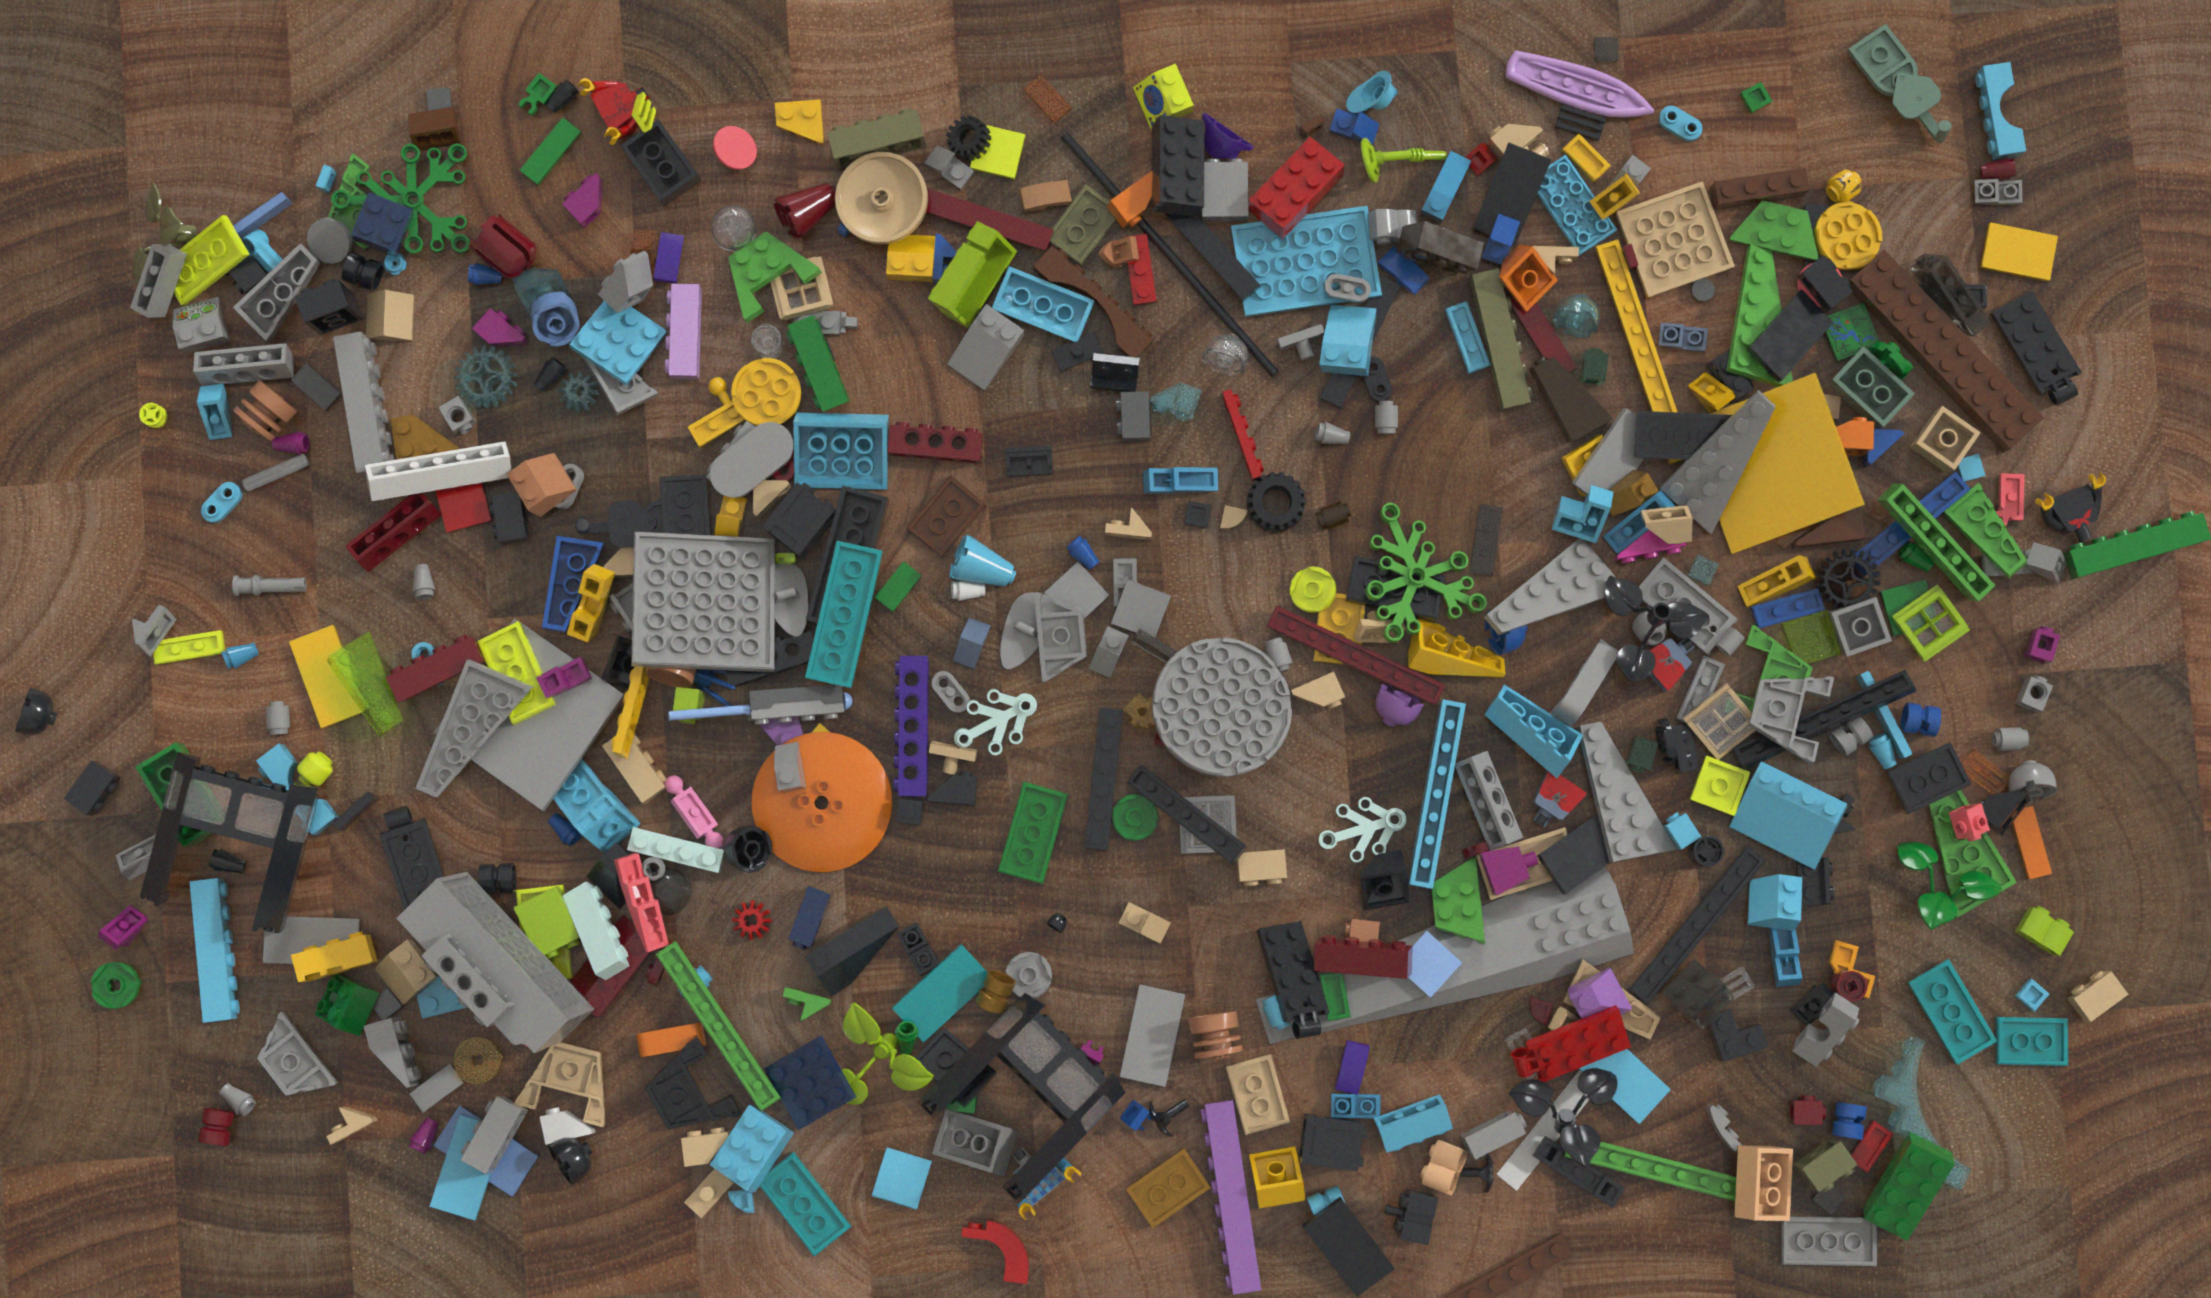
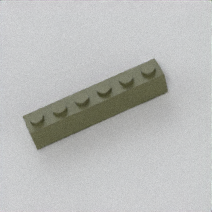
M1498 268L1472 274L1469 280L1487 356L1491 364L1490 368L1500 410L1503 412L1528 406L1531 403L1530 399H1533V392L1531 386L1526 384L1525 377L1528 376L1525 363H1521L1520 359L1522 346L1520 341H1516L1514 332H1517L1515 319H1511L1509 310H1512L1509 296H1505L1504 288L1506 286L1499 278L1500 271Z

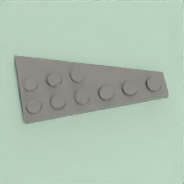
M1579 538L1484 616V618L1498 635L1516 630L1525 625L1542 621L1545 618L1605 599L1604 589L1606 581L1610 575L1614 576V574L1584 539Z

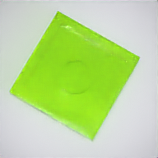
M1827 610L1781 623L1789 650L1807 664L1841 654Z

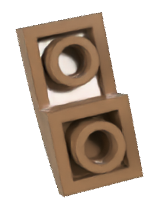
M1067 180L1040 183L1019 189L1023 211L1045 210L1048 206L1069 205L1072 202Z

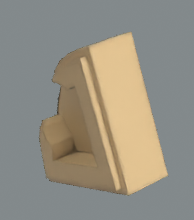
M1225 505L1220 529H1230L1240 524L1246 517L1248 510Z

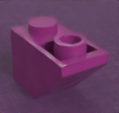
M597 173L593 176H587L581 182L582 186L578 190L568 193L562 203L564 208L584 229L601 214L602 180Z
M490 308L472 328L493 348L525 346L529 342L524 337L527 333L518 325L512 327L508 324L509 318L500 310L494 312Z

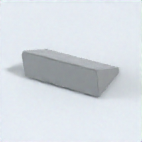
M156 834L115 855L121 874L128 880L147 871Z

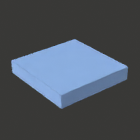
M1426 931L1413 945L1412 974L1409 976V979L1431 998L1462 962Z

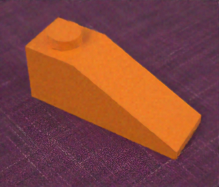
M1153 170L1108 203V210L1123 229L1128 225L1133 227L1142 220L1141 215L1152 197Z

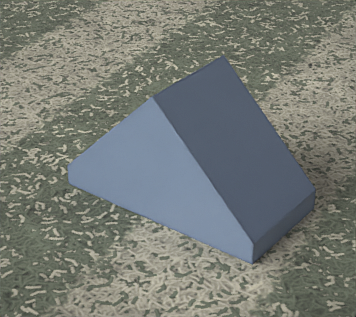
M969 618L959 638L953 661L975 669L991 625Z

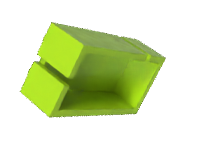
M978 221L969 231L966 238L968 240L967 243L963 242L962 246L957 250L953 260L944 270L942 277L928 297V300L939 308L947 318L966 328H969L1017 253V250L997 230Z

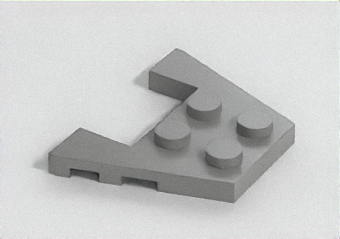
M1834 677L1760 680L1749 726L1813 765L1819 742L1795 736L1805 694L1829 699Z

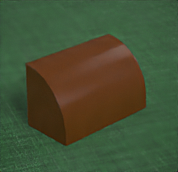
M453 106L408 114L409 136L413 145L417 146L418 149L460 142L459 126Z

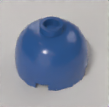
M1484 618L1485 631L1490 630L1492 639H1487L1497 655L1511 653L1523 644L1528 629L1527 625L1498 635Z

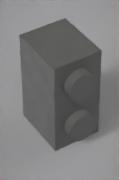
M1149 391L1121 392V399H1116L1117 413H1121V422H1117V436L1122 435V442L1150 441Z

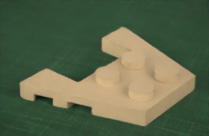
M564 1042L550 1046L536 1071L515 1100V1103L535 1110L542 1086L588 1097L589 1100L583 1122L605 1127L601 1052Z

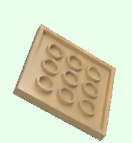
M1703 181L1616 211L1615 213L1626 244L1632 243L1639 264L1636 271L1647 299L1735 267Z

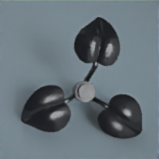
M1611 575L1606 581L1604 589L1605 600L1613 613L1625 617L1631 610L1635 613L1647 611V620L1652 625L1639 647L1634 644H1627L1617 654L1618 667L1628 681L1640 682L1652 673L1655 667V656L1651 651L1643 650L1657 627L1665 622L1670 623L1669 629L1673 635L1681 639H1689L1700 631L1705 621L1709 618V614L1702 609L1684 602H1674L1669 606L1660 602L1654 607L1648 605L1647 607L1636 608L1642 603L1643 595L1641 589L1635 583Z
M1598 1068L1586 1069L1580 1074L1577 1082L1578 1089L1584 1095L1572 1111L1562 1109L1557 1112L1554 1103L1550 1101L1553 1096L1552 1088L1540 1080L1520 1082L1509 1091V1095L1522 1112L1532 1117L1544 1115L1550 1106L1553 1113L1552 1117L1555 1118L1554 1128L1560 1134L1562 1147L1572 1159L1580 1165L1587 1167L1599 1149L1600 1136L1589 1125L1583 1124L1578 1126L1575 1123V1116L1587 1097L1592 1104L1597 1106L1608 1103L1615 1095L1618 1083L1616 1075L1610 1071Z

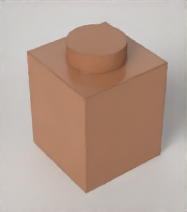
M1350 919L1349 923H1345L1344 937L1359 938V941L1368 942L1370 939H1378L1380 922Z

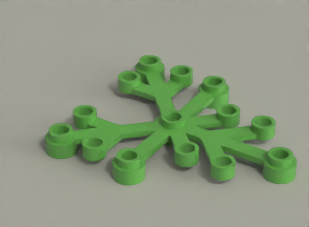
M1394 503L1385 504L1380 510V517L1384 522L1388 523L1397 545L1384 540L1380 535H1374L1369 541V546L1373 550L1382 549L1403 559L1406 566L1393 561L1389 556H1383L1378 562L1379 569L1385 572L1391 570L1402 575V577L1385 583L1374 580L1365 589L1366 596L1372 601H1377L1386 592L1407 585L1400 602L1389 606L1382 605L1375 612L1376 618L1380 621H1385L1390 615L1395 614L1393 622L1383 631V636L1389 643H1397L1403 637L1404 630L1401 625L1404 618L1407 623L1405 630L1408 634L1415 635L1420 630L1421 624L1416 620L1410 603L1416 589L1422 586L1443 595L1448 607L1447 616L1451 620H1457L1462 615V609L1457 605L1456 601L1466 605L1467 609L1474 614L1482 612L1487 605L1486 598L1482 594L1475 593L1468 596L1460 592H1467L1473 587L1474 581L1469 576H1464L1460 581L1448 585L1430 578L1449 570L1462 571L1469 561L1464 552L1456 551L1449 557L1448 561L1425 568L1429 557L1435 551L1434 544L1426 541L1420 546V556L1417 563L1415 562L1413 553L1420 536L1426 530V525L1420 520L1415 521L1410 528V538L1406 542L1397 521L1400 509ZM1386 511L1392 514L1391 518L1385 515ZM1415 525H1419L1422 531H1417ZM1373 540H1379L1380 546H1376ZM1424 546H1428L1431 552H1426ZM1458 560L1460 566H1456L1453 561ZM1382 561H1388L1389 567H1385ZM1413 574H1416L1419 577L1418 581L1412 578ZM1463 581H1467L1469 587H1465ZM1371 589H1375L1378 594L1373 595ZM1472 602H1476L1478 608H1474ZM1451 609H1455L1458 615H1453ZM1380 610H1384L1387 616H1381ZM1414 624L1416 626V630L1410 629L1409 625ZM1389 631H1393L1396 637H1390Z

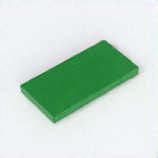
M1023 781L998 872L1043 884L1068 794Z

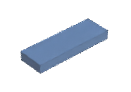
M280 192L237 222L233 227L241 239L292 205V202L283 192Z

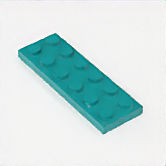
M841 541L836 542L805 675L806 679L852 689L883 555L882 550Z

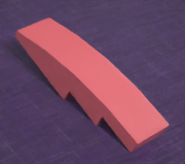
M639 853L615 859L614 862L625 900L645 951L650 952L669 945L658 900L653 898L649 877L644 876Z

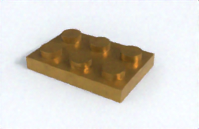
M1183 1148L1128 1186L1126 1190L1153 1229L1211 1187Z

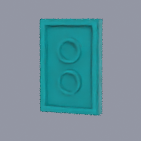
M1995 1017V1038L1997 1039L1995 1043V1064L2068 1066V1018Z

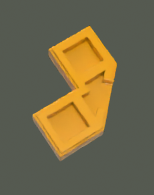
M1834 940L1828 962L1834 974L1839 971L1859 972L1867 981L1868 987L1864 998L1869 999L1875 976L1853 970L1859 947Z

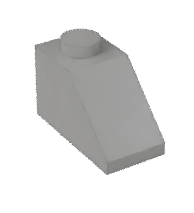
M2034 542L2032 548H2028L2025 553L2028 570L2059 584L2067 564L2062 551Z
M799 742L775 746L774 770L778 791L783 793L806 788Z

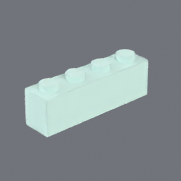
M635 827L632 829L627 848L629 851L716 873H722L726 858L722 849Z
M584 882L564 894V901L595 975L607 980L629 967L627 961L628 953L619 942L620 934L611 923L610 918L612 915L603 904V894L600 888Z

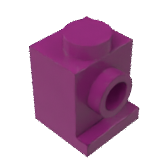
M2044 626L2032 630L2028 647L2023 657L2045 664L2053 662L2060 635L2053 633V629ZM2039 640L2044 644L2042 649L2038 647Z

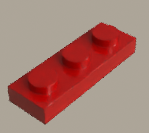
M1147 234L1133 235V237H1136L1139 256L1138 260L1127 263L1133 305L1156 303Z

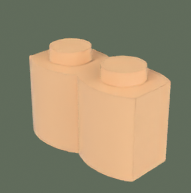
M1438 1139L1437 1143H1433L1430 1148L1429 1156L1431 1159L1428 1166L1425 1165L1422 1169V1184L1452 1196L1465 1164L1468 1151Z

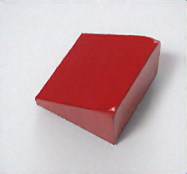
M1485 143L1479 144L1465 157L1471 160L1469 167L1477 176L1481 175L1498 161L1496 155Z

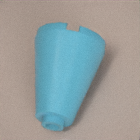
M967 534L962 538L956 550L954 565L951 564L949 577L952 579L1006 587L1008 583L1012 584L1016 575V571L1013 570L1014 565Z

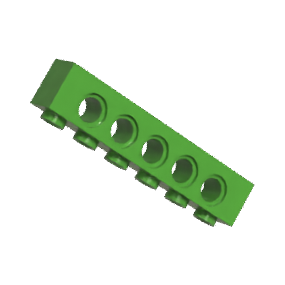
M1904 484L1891 485L1877 499L1968 600L1979 602L1995 586Z

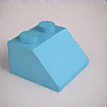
M1777 874L1750 880L1747 925L1795 931L1801 921L1802 877Z

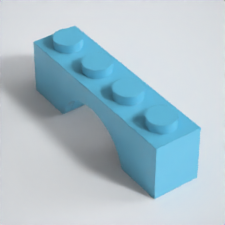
M2006 62L1983 66L1977 72L1975 82L1976 86L1980 87L1981 92L1979 104L1985 114L1983 126L1985 132H1988L1989 137L1987 143L1988 152L1992 154L1993 161L2006 157H2020L2026 152L2023 129L2009 124L2002 116L2000 110V100L2003 93L2014 85L2011 63Z
M278 743L256 760L260 765L258 770L265 779L269 778L272 783L283 784L286 786V790H289L290 784L293 783V773L298 762L285 745ZM318 799L310 829L312 835L318 836L339 818L327 800ZM297 805L294 808L293 815L297 814L302 821L300 826L305 831L312 806Z

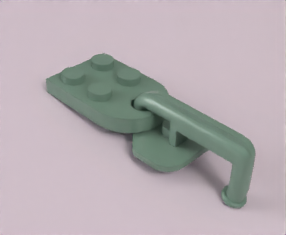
M1886 24L1848 48L1847 53L1874 88L1886 96H1893L1892 104L1903 118H1918L1937 143L1941 144L1945 141L1951 129V123L1947 120H1942L1937 124L1927 111L1940 101V89L1931 78L1918 76L1916 62Z

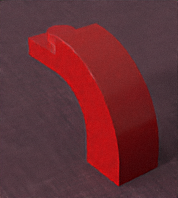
M991 1219L987 1220L986 1228H982V1224L976 1222H968V1226L963 1225L961 1237L988 1240L1001 1249L1005 1257L1003 1281L1027 1284L1029 1273L1028 1254L1022 1240L1010 1227Z

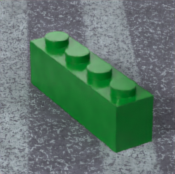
M811 315L787 325L789 329L786 332L791 345L795 344L798 352L795 353L798 364L800 366L803 365L807 374L804 375L807 386L809 388L812 387L815 392V396L812 397L817 409L821 408L822 412H826L850 402L816 315Z

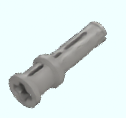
M234 575L232 588L234 596H239L240 594L259 596L262 592H306L307 582L305 577L261 578L259 575H254L249 578H240L238 575Z

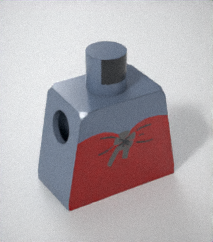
M1669 638L1649 650L1655 656V667L1649 676L1664 693L1673 687L1692 663L1686 656L1695 647L1689 639H1682L1676 644Z
M1546 770L1532 800V804L1540 809L1533 821L1544 828L1551 817L1558 822L1562 821L1587 793L1563 776L1559 775L1556 778Z

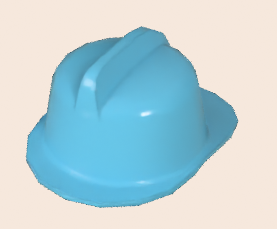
M1384 70L1380 71L1354 89L1346 102V108L1349 112L1359 113L1368 108L1377 110L1386 108L1398 94L1397 89L1391 84L1390 73Z

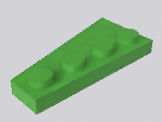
M1980 483L1976 484L1944 511L1943 515L2008 578L2027 564L2025 556L2014 538L2008 533L2003 520L1997 515L1993 504L1986 497Z

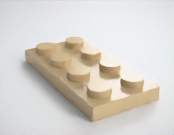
M1564 827L1494 850L1519 846L1522 855L1534 851L1537 856L1566 836L1567 831ZM1479 854L1475 855L1489 900L1553 881L1538 859V865L1527 868L1530 878L1497 896H1493Z

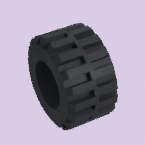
M1270 472L1269 475L1265 476L1264 474L1253 483L1247 496V512L1250 514L1251 521L1253 520L1258 528L1262 527L1263 531L1268 532L1269 530L1273 531V533H1278V531L1285 532L1296 525L1302 517L1306 504L1304 489H1301V484L1298 480H1293V476H1286L1283 472H1279V474ZM1279 490L1288 496L1290 506L1284 514L1272 515L1264 509L1262 499L1268 491Z

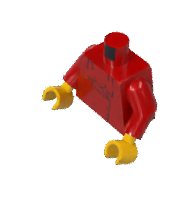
M584 78L577 84V86H584L586 88L580 92L581 96H586L589 92L592 93L590 96L608 127L604 137H613L609 142L610 145H614L618 139L634 134L638 127L637 122L632 117L636 97L644 92L646 94L645 101L649 99L643 86L630 92L626 83H620L619 81H590Z

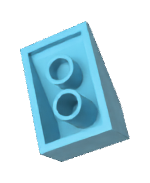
M1330 305L1319 364L1322 372L1368 376L1376 308Z

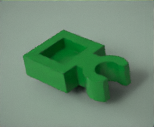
M538 73L525 90L529 97L523 98L518 106L523 109L525 105L531 104L532 107L528 113L530 116L535 115L539 102L545 106L557 85Z

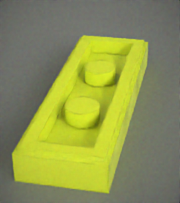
M219 630L164 639L153 652L154 664L161 665L222 655V652L225 651L223 631Z

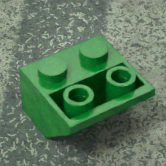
M340 973L334 974L327 982V988L322 999L317 1004V1010L314 1015L336 1029L360 1036L379 992Z

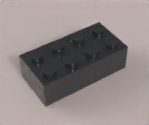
M1160 115L1153 123L1152 212L1196 217L1204 208V121Z

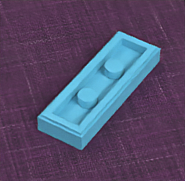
M1467 301L1446 308L1444 311L1468 374L1490 367V361Z

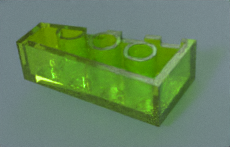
M368 631L331 654L327 662L377 735L381 738L400 726L403 719L393 692L385 678L387 676L371 633Z

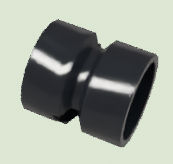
M350 253L345 260L341 278L343 281L353 285L360 283L362 288L374 292L381 282L384 264L372 259L366 261L364 256Z
M1702 836L1689 845L1688 856L1693 864L1699 867L1713 866L1722 860L1724 847L1718 838Z
M500 863L498 867L495 864H480L478 884L487 894H495L497 890L500 893H515L517 885L515 864Z

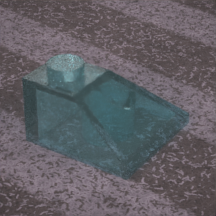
M531 268L512 279L516 292L530 319L533 301L546 293L564 292L572 299L559 271L556 269Z

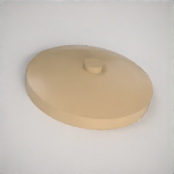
M875 152L858 158L845 169L837 184L835 203L842 223L854 236L872 244H890L909 236L920 225L927 210L928 191L920 171L908 159L895 153Z

